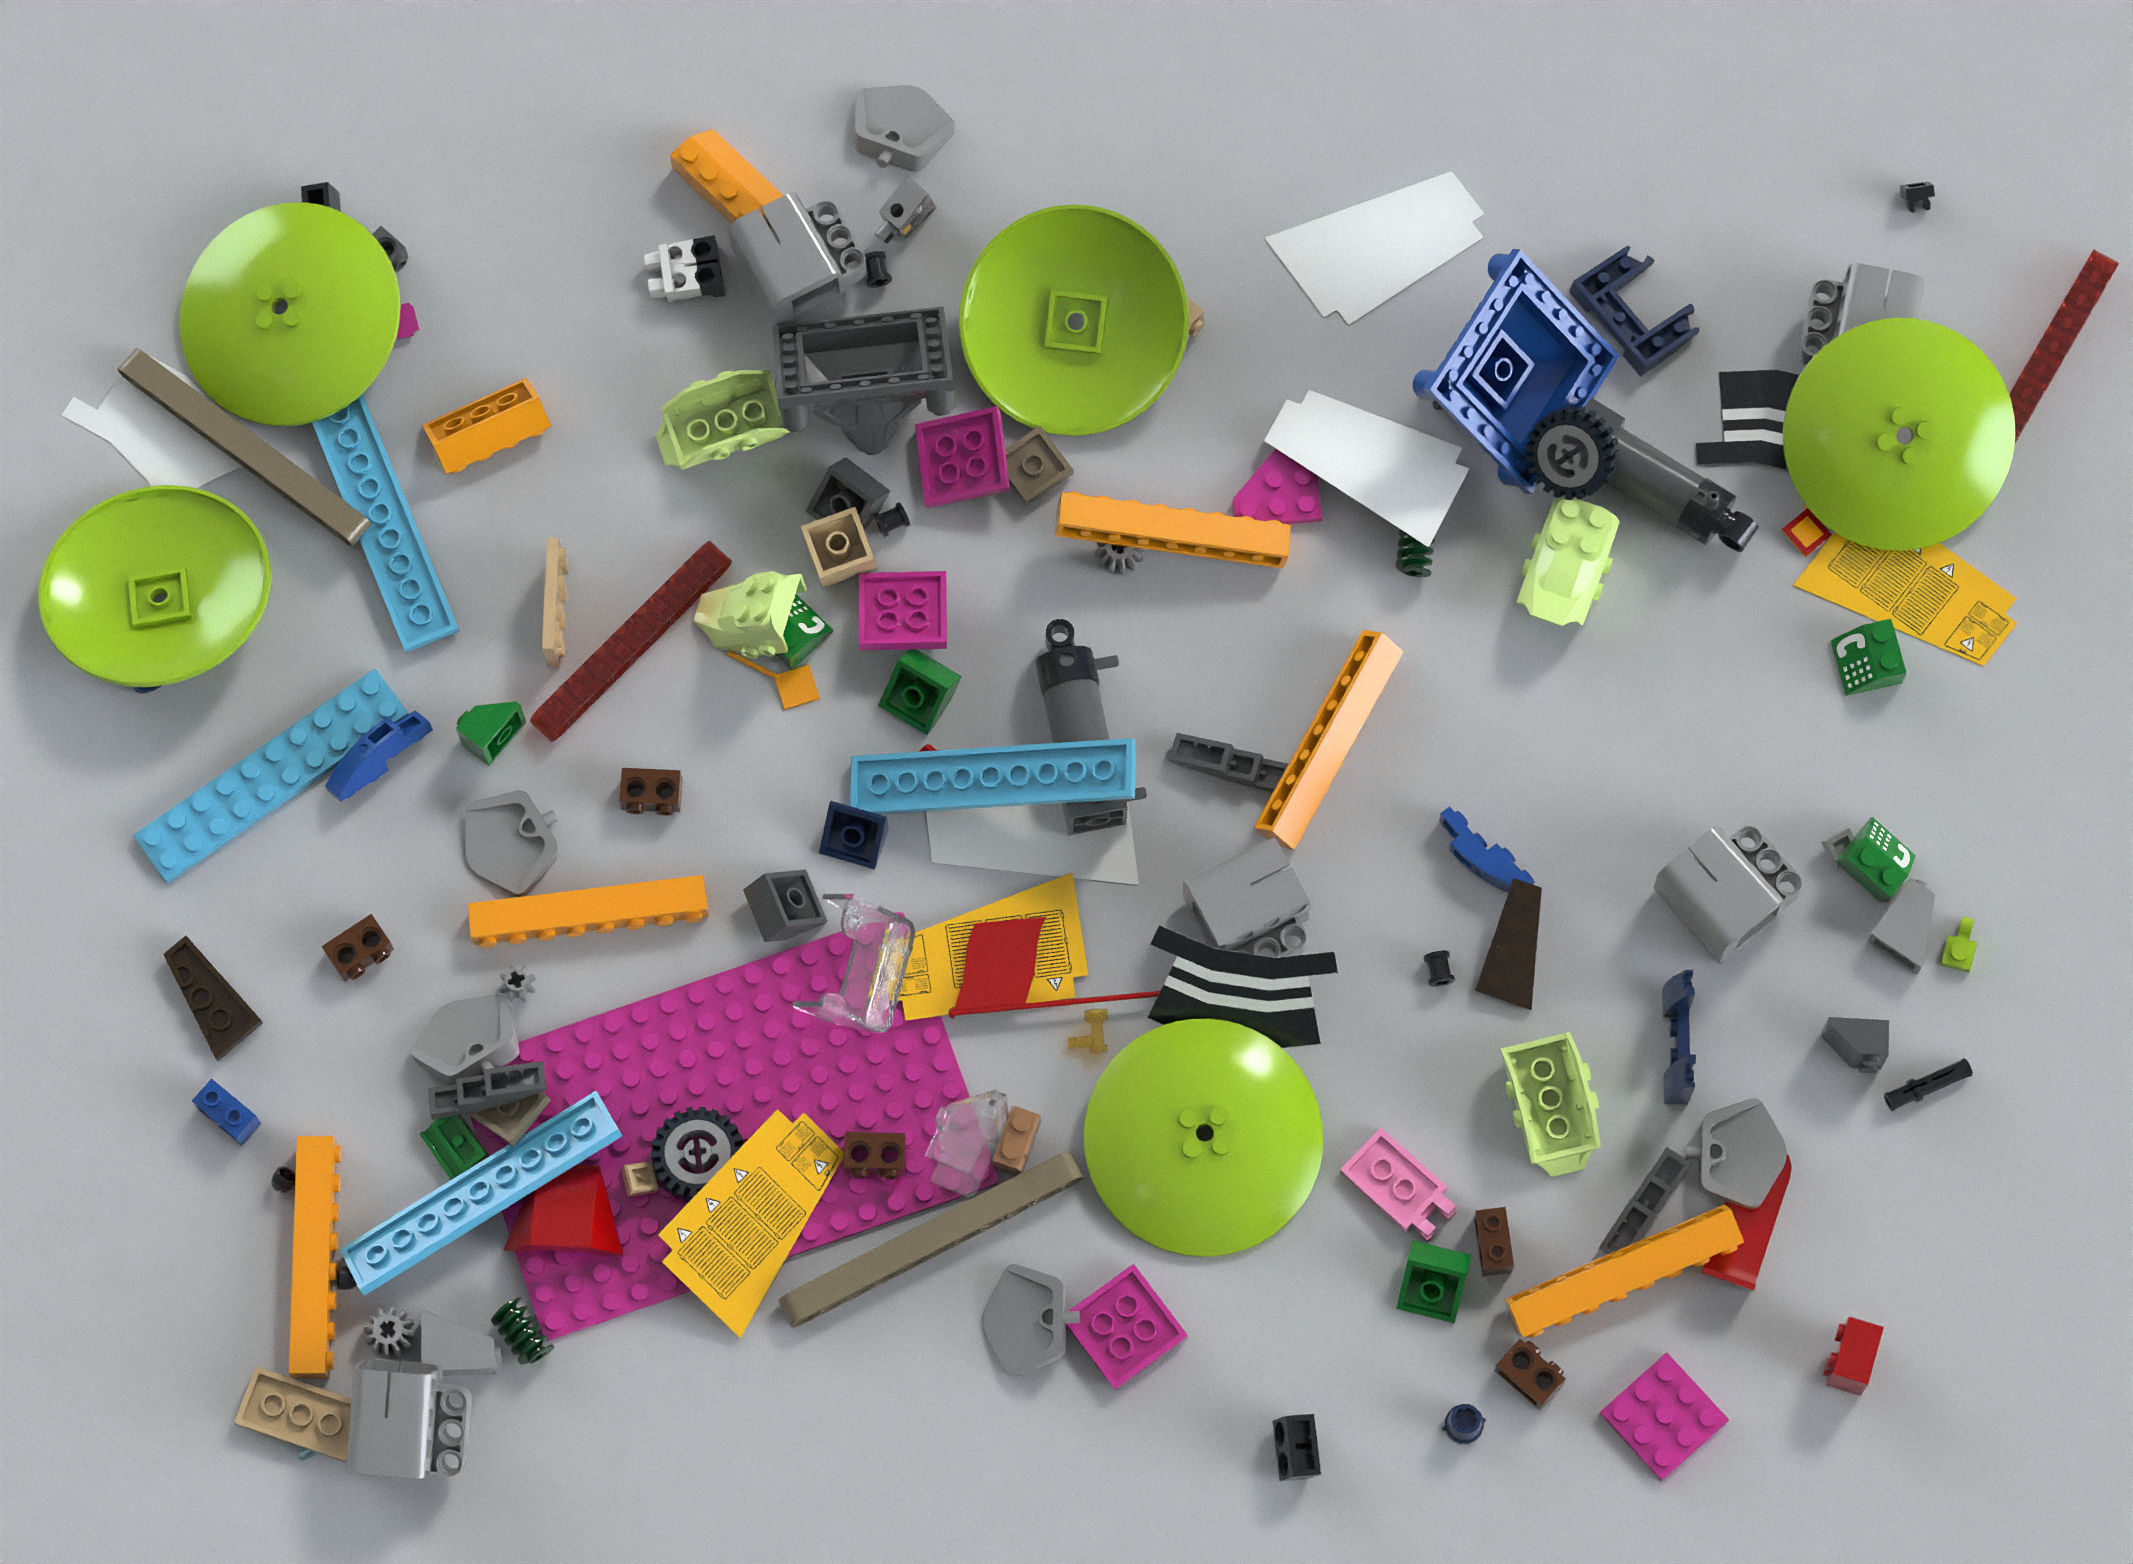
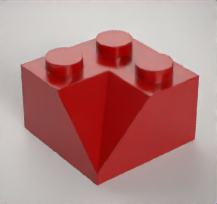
M1850 1316L1845 1321V1324L1839 1323L1834 1341L1839 1342L1837 1352H1831L1830 1357L1827 1358L1823 1375L1828 1376L1827 1386L1862 1395L1869 1384L1884 1329L1883 1326Z

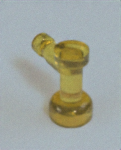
M1091 1009L1084 1011V1019L1087 1023L1091 1024L1092 1035L1077 1038L1068 1037L1069 1049L1090 1047V1053L1092 1054L1108 1052L1107 1045H1104L1103 1023L1108 1019V1010Z

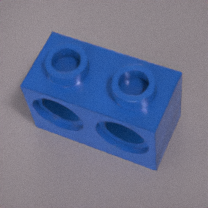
M212 1078L192 1099L193 1104L201 1113L241 1146L261 1124L253 1112Z

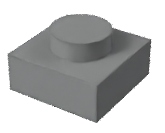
M1846 828L1821 842L1834 868L1840 867L1836 860L1855 838L1850 828Z

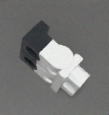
M715 235L675 242L669 245L661 244L658 245L659 251L644 255L647 273L662 271L663 278L648 280L651 298L667 297L668 303L698 296H725L719 250Z

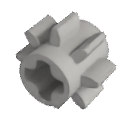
M510 965V971L507 974H500L501 979L506 983L499 987L501 993L509 991L508 999L510 1002L515 997L521 998L525 1002V996L529 992L535 993V989L530 983L534 982L536 978L534 974L526 976L527 967L525 965L521 969H515L513 965ZM516 979L521 981V987L516 988L514 985V980Z

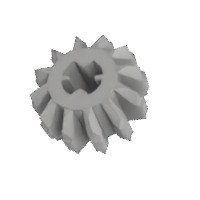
M1097 542L1100 548L1095 550L1096 557L1101 558L1099 561L1101 567L1109 565V573L1111 574L1115 572L1116 568L1120 569L1121 575L1126 574V567L1135 571V562L1143 561L1141 552L1145 549ZM1123 547L1124 553L1118 554L1116 548Z
M394 1306L389 1307L388 1314H385L382 1308H378L377 1311L380 1317L375 1318L369 1315L368 1320L373 1326H364V1332L370 1334L365 1339L367 1345H373L372 1351L374 1354H378L383 1350V1356L389 1358L391 1350H394L397 1356H401L402 1352L399 1347L403 1345L405 1348L410 1349L411 1344L406 1338H415L416 1336L414 1331L409 1330L414 1325L412 1319H406L407 1313L405 1310L399 1311L396 1315V1308ZM392 1326H394L393 1329L396 1332L395 1335L390 1337V1335L388 1334V1337L386 1338V1335L383 1331L387 1327H389V1329L391 1330Z

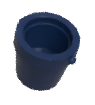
M1460 1404L1453 1407L1447 1413L1442 1430L1446 1431L1447 1436L1453 1442L1470 1444L1481 1436L1486 1419L1482 1417L1475 1406Z

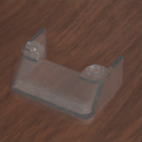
M823 894L822 900L843 909L840 921L841 930L847 937L854 940L840 994L827 992L820 997L819 1001H794L792 1007L825 1022L869 1032H885L892 1023L915 938L914 925L909 919L856 894Z
M993 1090L949 1103L946 1108H940L935 1119V1124L938 1127L925 1154V1157L938 1161L929 1182L969 1199L976 1196L1009 1116L1007 1094Z

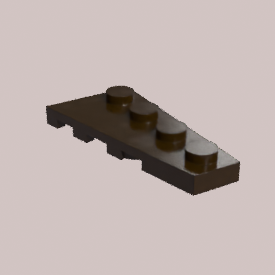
M1513 878L1475 991L1532 1010L1541 887Z
M186 935L163 954L217 1062L263 1024L256 1013Z

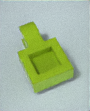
M1963 916L1959 924L1957 936H1947L1940 963L1941 966L1967 973L1970 972L1978 943L1969 940L1975 919Z

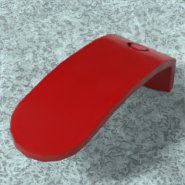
M1788 1154L1782 1171L1758 1208L1747 1209L1726 1201L1724 1202V1205L1732 1210L1744 1243L1737 1245L1738 1249L1726 1255L1718 1253L1709 1257L1710 1261L1704 1264L1702 1274L1751 1291L1755 1290L1757 1277L1791 1177L1792 1165Z

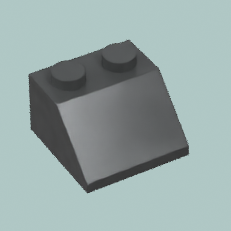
M845 457L828 468L806 512L819 520L856 507L861 524L865 530L874 519L873 514L879 513L890 490Z
M806 869L765 873L743 889L764 942L787 940L828 922Z
M1829 1017L1822 1030V1038L1851 1068H1859V1072L1874 1073L1877 1072V1069L1883 1067L1889 1055V1020Z

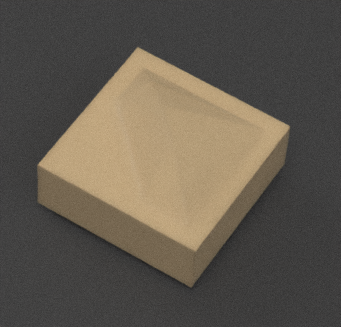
M652 1161L628 1164L621 1168L628 1197L656 1193L659 1190Z

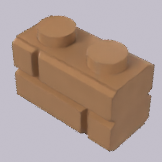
M1012 1106L992 1160L993 1167L996 1170L1014 1176L1023 1173L1035 1141V1134H1037L1041 1124V1115Z

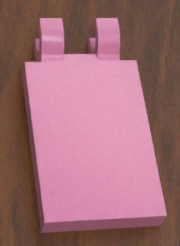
M1382 1128L1340 1169V1173L1405 1232L1413 1226L1427 1242L1436 1234L1434 1231L1436 1227L1426 1220L1435 1208L1448 1221L1456 1214V1205L1443 1195L1447 1190V1186Z

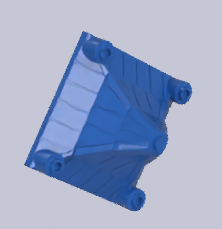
M1512 249L1510 254L1497 253L1490 258L1488 274L1495 282L1492 283L1486 292L1484 299L1477 306L1471 319L1459 334L1457 341L1454 342L1436 371L1424 369L1419 371L1413 379L1412 386L1416 396L1435 400L1499 465L1497 473L1501 483L1519 487L1526 494H1533L1538 486L1534 479L1538 476L1535 472L1529 473L1528 468L1532 466V463L1526 462L1525 456L1529 454V450H1525L1526 443L1530 441L1528 438L1529 433L1535 429L1533 427L1540 420L1556 409H1564L1567 406H1573V409L1579 406L1585 407L1589 399L1595 396L1620 355L1520 249Z

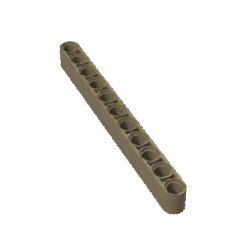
M135 348L117 369L128 382L347 545L353 547L371 526L370 521L359 511L142 350Z
M1062 1152L790 1291L778 1301L791 1327L801 1326L1076 1185L1084 1177L1071 1152Z

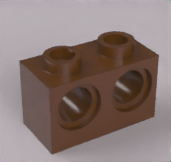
M622 768L619 798L621 809L626 810L630 814H643L644 811H655L656 814L662 816L673 815V812H680L683 783L681 770ZM640 787L644 789V792L639 797H631L629 795L630 790ZM668 788L673 791L669 798L663 799L658 796L662 789Z
M372 914L321 946L344 982L348 979L355 980L365 973V968L374 962L379 964L385 961L391 955L390 952L394 950L390 940ZM378 937L379 942L376 946L371 948L365 946L368 938ZM346 953L354 954V959L350 963H340L342 955Z
M845 1132V1174H850V1177L857 1179L868 1178V1174L880 1175L882 1179H897L898 1175H905V1133ZM863 1150L868 1153V1157L863 1162H856L852 1159L853 1153ZM887 1151H894L898 1154L897 1160L892 1163L884 1162L882 1156Z
M1506 1207L1476 1210L1474 1225L1482 1277L1512 1273L1514 1260Z
M1519 1339L1496 1364L1494 1371L1540 1411L1564 1385L1566 1380L1562 1376L1564 1371L1555 1362H1546L1540 1356L1541 1351L1532 1342L1527 1341L1525 1343ZM1516 1356H1523L1528 1360L1529 1366L1525 1369H1518L1513 1365L1512 1359ZM1539 1376H1546L1551 1380L1552 1386L1548 1389H1541L1536 1385L1535 1379Z

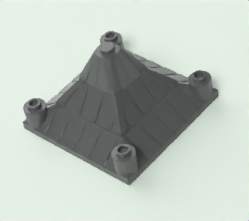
M944 306L773 325L778 408L781 426L790 432L804 430L810 423L809 411H814V415L840 427L846 437L861 452L868 455H876L887 448L899 426V421L922 403L921 399L926 398L928 411L933 412L937 416L947 415L956 407Z

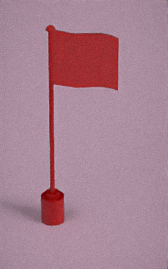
M1046 917L975 923L967 944L963 983L955 1008H950L948 1015L950 1018L955 1019V1016L1151 998L1158 997L1160 991L1026 1003L1035 973L1038 939Z

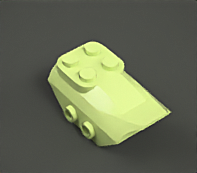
M737 370L735 372H722L717 375V378L709 381H696L689 388L683 389L661 408L663 421L655 436L665 465L679 466L683 470L712 459H725L730 456V453L740 449L743 451L751 450L757 446L777 440L790 431L781 426L777 389L770 370Z
M1565 497L1553 499L1542 533H1535L1530 548L1535 550L1532 560L1526 558L1521 575L1526 577L1516 603L1526 606L1530 616L1560 626H1564L1569 622L1583 625L1592 601H1599L1604 584L1599 583L1602 573L1608 575L1613 558L1608 556L1620 523L1618 518L1603 507L1580 499L1577 500V498L1572 500H1565Z
M775 571L756 573L746 578L744 582L733 583L701 594L693 621L695 625L706 633L715 648L740 653L752 659L762 655L773 657L774 654L787 653L788 647L783 633L795 593L806 592V585L802 574L781 575Z
M1567 1032L1502 1048L1501 1053L1509 1081L1505 1082V1088L1509 1100L1514 1099L1517 1109L1513 1111L1516 1128H1522L1531 1164L1541 1166L1550 1177L1584 1170L1591 1153L1601 1147L1595 1109H1599V1104L1595 1091L1590 1092L1587 1082L1591 1080L1589 1066L1587 1062L1582 1063L1571 1033Z

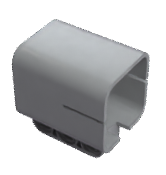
M789 193L761 207L773 229L772 231L759 208L738 218L729 226L732 248L776 325L795 323L835 303L842 298V292L845 291V288L859 282L866 275L865 255L838 207L831 201H822L805 209L797 193ZM823 215L833 216V219L827 222L820 220ZM837 238H844L847 240L842 245H836L833 243V241ZM852 261L860 263V265L854 269L848 268L846 266L849 262Z
M1854 263L1848 266L1843 283L1825 279L1817 281L1812 288L1808 301L1798 352L1800 361L1807 365L1816 354L1809 352L1806 348L1807 346H1815L1820 350L1838 335L1858 325L1885 318L1918 319L1925 279L1916 274L1892 270L1888 295L1886 297L1885 291L1890 269ZM1817 294H1827L1830 299L1821 300L1817 297ZM1819 319L1825 326L1817 327L1811 321Z
M1717 825L1688 847L1695 857L1685 849L1658 873L1653 887L1718 963L1721 964L1777 919L1781 911L1796 900L1802 887V879L1756 827L1745 826L1728 838L1719 825ZM1751 838L1756 846L1747 848L1742 845L1741 839ZM1770 860L1774 863L1775 868L1766 870L1761 866L1760 861ZM1790 882L1795 890L1785 892L1781 889L1780 883Z
M1273 837L1183 882V898L1208 946L1214 949L1259 955L1260 950L1268 948L1274 952V958L1301 955L1304 952L1307 935L1301 923L1309 920L1310 902L1293 868L1290 867L1281 871L1290 866V863L1276 838ZM1295 935L1299 937L1301 943L1297 946H1290L1285 942V939L1288 936Z
M361 1360L354 1366L346 1471L355 1474L402 1478H425L426 1476L453 1477L459 1474L465 1467L468 1458L472 1402L469 1389L459 1384L442 1383L443 1365L403 1361L402 1372H400V1361ZM449 1394H459L463 1399L462 1407H453L449 1402ZM453 1423L459 1426L461 1430L460 1437H451L447 1433V1425ZM446 1454H453L458 1458L459 1465L457 1468H451L446 1465L444 1460Z

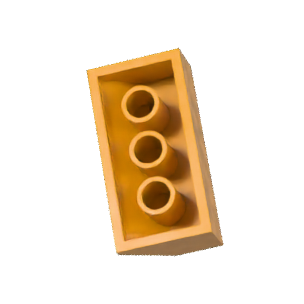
M711 129L692 135L670 154L672 168L731 224L738 218L759 208L766 223L770 226L761 207L784 195L716 131Z
M527 378L422 425L446 474L460 472L470 463L477 460H486L493 453L503 448H513L519 441L527 437L539 436L545 432V429L552 427L539 396Z

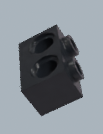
M1314 1414L1290 1415L1273 1420L1279 1481L1303 1480L1321 1475Z

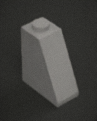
M1910 878L1875 927L1867 942L1918 974L1925 962L1935 894L1931 892L1932 889L1921 880L1915 881Z
M421 1311V1363L443 1365V1376L497 1374V1365H502L503 1353L502 1347H497L494 1338L431 1312Z

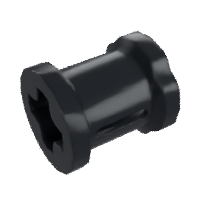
M873 251L865 254L868 275L866 280L867 286L877 288L889 284L892 281V277L886 270L884 262L886 259L885 252Z
M900 502L895 503L894 508L879 514L876 512L873 514L875 522L884 538L888 536V532L900 526L908 527L911 525L907 513Z
M1435 951L1423 956L1424 962L1428 963L1431 978L1428 981L1429 986H1445L1455 981V976L1450 972L1448 962L1450 957L1449 951Z

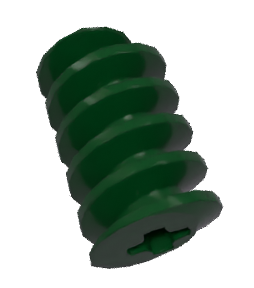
M1399 529L1401 538L1398 539V546L1400 548L1397 550L1398 560L1395 565L1397 570L1413 577L1431 576V571L1424 568V566L1432 565L1433 560L1425 557V555L1433 554L1434 549L1427 547Z
M518 1297L500 1307L493 1315L491 1322L494 1326H499L498 1333L500 1335H506L505 1343L513 1345L511 1352L513 1355H519L518 1362L520 1365L532 1364L545 1357L555 1347L553 1344L543 1346V1343L548 1338L547 1335L536 1336L541 1326H529L534 1320V1316L523 1317L528 1307L525 1305L517 1308L516 1305L521 1300V1297Z

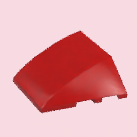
M576 1164L526 1195L503 1250L512 1252H534V1250L593 1252L594 1255L624 1256L600 1165Z

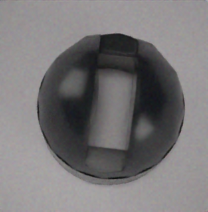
M278 1167L271 1179L274 1190H280L281 1193L289 1192L295 1186L296 1174L287 1167Z
M339 1266L337 1289L351 1290L356 1287L357 1283L348 1266Z

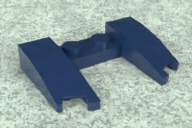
M1626 246L1574 280L1569 293L1586 313L1591 310L1625 350L1622 356L1641 377L1696 336L1700 330L1699 327L1692 330L1690 328L1688 315H1692L1695 311L1691 303L1651 330L1645 327L1618 295L1617 291L1653 265L1655 260L1648 255L1644 262L1629 257L1627 254L1631 247Z
M1684 970L1673 976L1662 988L1663 1017H1675V1019H1670L1669 1024L1670 1037H1675V1048H1670V1067L1664 1074V1104H1688L1695 1088V1082H1693L1694 1070L1692 1069L1694 1064H1696V1054H1690L1689 1009L1695 996V990L1691 982L1693 970Z

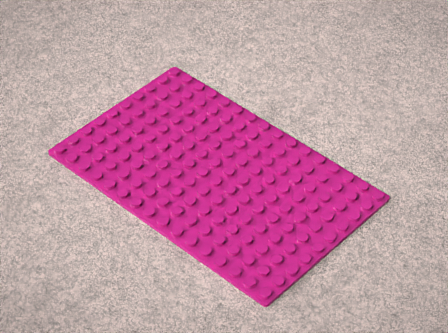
M896 912L518 1042V1056L505 1066L543 1061L546 1079V1091H543V1093L551 1099L525 1134L594 1091H597L623 1135L577 1165H600L624 1256L594 1255L593 1252L546 1250L515 1252L538 1323L541 1326L542 1335H547V1341L691 1292L662 1262L672 1249L658 1235L689 1202H684V1198L681 1197L679 1199L673 1197L670 1191L667 1192L663 1188L662 1183L658 1181L657 1177L659 1190L656 1193L628 1197L621 1171L624 1165L652 1161V1141L657 1136L656 1131L659 1127L662 1128L664 1126V1121L668 1117L672 1119L674 1113L679 1110L681 1113L687 1112L686 1108L693 1107V1110H699V1107H706L707 1111L715 1109L721 1116L725 1114L729 1117L730 1122L737 1126L738 1132L742 1136L743 1144L776 1110H779L791 1123H794L802 1113H805L843 1152L845 1132L905 1133V1175H898L897 1179H882L880 1175L868 1174V1178L864 1179L852 1178L850 1174H845L843 1157L786 1258L998 1184V1174L993 1167L988 1146L941 1016L905 1020L903 1001H886L879 946L911 934L904 913ZM470 1116L476 1136L489 1156L509 1145L505 1140ZM701 1136L692 1137L681 1145L679 1150H683L686 1144L693 1140L695 1146L697 1171L691 1170L687 1164H682L681 1167L685 1171L701 1174L711 1170L716 1165L718 1160H713L710 1167L703 1171L699 1139L707 1141L710 1146H715L714 1141ZM858 1150L852 1155V1159L856 1162H863L868 1157V1153L863 1150ZM887 1151L882 1156V1160L886 1163H892L898 1158V1154L894 1151ZM525 1197L501 1211L509 1235Z

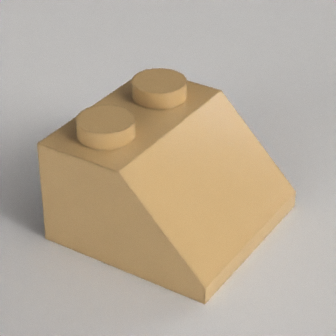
M856 507L800 526L822 588L859 576V573H867L877 569L875 558Z

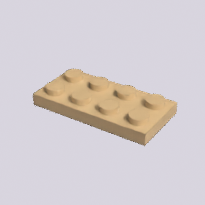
M547 537L542 650L548 667H559L560 657H565V640H563L561 629L566 630L567 616L562 602H567L568 586L565 584L564 574L569 573V558L566 557V548L561 547L559 538Z
M256 1366L234 1424L347 1463L351 1398Z

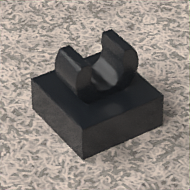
M1925 181L1900 185L1901 197L1907 200V208L1911 213L1915 212L1914 204L1918 200L1923 201V208L1925 210H1930L1931 203L1927 197L1935 196L1933 184Z

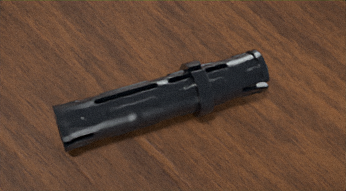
M1963 1058L1920 1079L1915 1080L1912 1078L1907 1081L1906 1085L1884 1093L1885 1102L1888 1108L1894 1111L1896 1108L1912 1101H1922L1923 1096L1972 1076L1971 1066Z

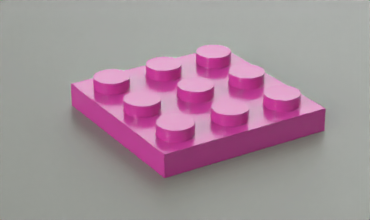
M997 406L915 424L924 505L927 508L1010 491L1001 413Z
M946 571L859 573V651L947 649Z
M1134 1264L1069 1311H1080V1323L1066 1324L1067 1328L1114 1390L1120 1388L1188 1338L1187 1333Z
M1667 1352L1599 1413L1660 1481H1663L1729 1421L1725 1414Z

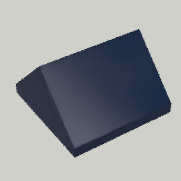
M830 801L819 853L876 869L889 830L887 817Z

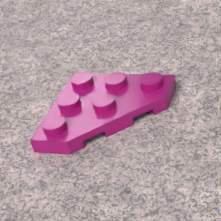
M1277 449L1271 453L1232 500L1234 517L1249 516L1254 520L1260 521L1277 520L1287 525L1322 521L1317 475Z

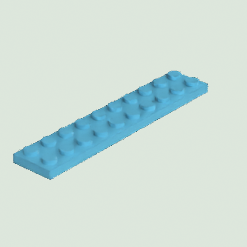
M361 394L347 407L331 416L312 422L343 500L364 515L371 523V526L359 540L404 651L407 653L460 631L365 398Z
M375 668L133 836L168 884L336 768L350 748L382 720L388 717L396 723L409 715V713Z
M1133 738L851 756L850 806L875 814L1135 799L1136 741Z
M594 1091L523 1135L514 1147L510 1144L339 1250L360 1291L365 1296L623 1135L597 1091Z

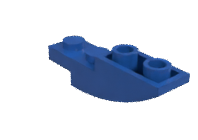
M416 710L396 723L388 717L382 720L363 735L341 759L325 785L327 791L341 802L346 798L352 797L364 786L379 779L381 775L389 771L385 761L397 756L402 750L420 741L425 735L433 731L430 722Z
M1449 806L1440 813L1439 822L1454 838L1450 842L1449 851L1472 873L1508 893L1513 878L1530 884L1535 883L1532 876L1526 870L1521 871L1514 863L1516 860L1507 848L1504 847L1502 849L1496 843L1487 850L1486 847L1488 845L1479 833H1472L1467 827V819L1460 811L1454 812Z

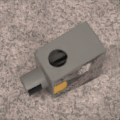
M906 176L880 209L879 214L884 222L874 234L885 244H888L897 233L904 239L908 238L936 209L929 193L910 177Z

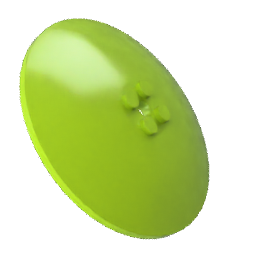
M304 202L276 204L256 210L233 222L212 240L191 271L183 292L179 321L181 343L187 364L201 388L215 402L247 421L280 427L304 425L324 419L355 401L370 387L385 366L393 349L400 322L401 303L397 277L393 265L379 241L364 226L343 212L331 207ZM281 301H287V310L283 314H276V305Z
M1077 204L1058 205L1032 212L1014 221L1000 231L982 250L970 270L962 292L959 311L960 339L964 356L974 379L988 398L1004 413L1031 428L1036 429L1041 426L1046 433L1068 436L1091 435L1117 428L1133 420L1154 404L1167 389L1176 375L1186 349L1189 334L1188 300L1181 275L1174 261L1159 241L1145 228L1130 218L1105 208ZM1075 313H1079L1084 317V325L1078 330L1071 329L1068 323L1070 316Z
M1897 317L1870 321L1853 327L1828 342L1813 356L1799 375L1791 391L1783 421V450L1786 466L1791 481L1807 508L1818 520L1838 535L1857 544L1881 550L1904 551L1932 546L1957 535L1970 526L1985 512L1999 493L2007 477L2015 446V419L2012 402L2007 387L1991 360L1973 342L1960 333L1946 326L1916 318ZM1902 427H1907L1911 431V439L1905 444H1900L1896 439L1897 431Z
M157 485L130 490L104 500L86 511L56 541L45 561L40 577L38 592L41 618L49 638L59 653L80 671L94 678L112 684L131 687H154L181 682L200 675L223 662L254 631L264 613L270 595L272 579L269 554L260 532L250 518L234 504L216 494L202 489L178 485ZM157 595H167L163 602H153Z
M1189 1019L1176 1021L1148 1031L1133 1040L1115 1056L1101 1074L1089 1100L1085 1116L1084 1152L1086 1164L1093 1185L1106 1208L1118 1222L1139 1239L1159 1249L1183 1256L1217 1257L1247 1250L1272 1237L1297 1214L1305 1203L1314 1186L1322 1159L1323 1124L1320 1108L1315 1093L1301 1068L1287 1052L1268 1037L1251 1028L1224 1020ZM1200 1126H1208L1213 1131V1138L1207 1142L1200 1141L1196 1136V1130Z

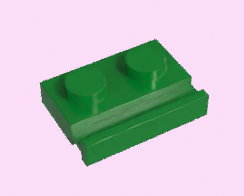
M462 1115L437 1119L428 1129L419 1133L451 1180L489 1157V1154Z

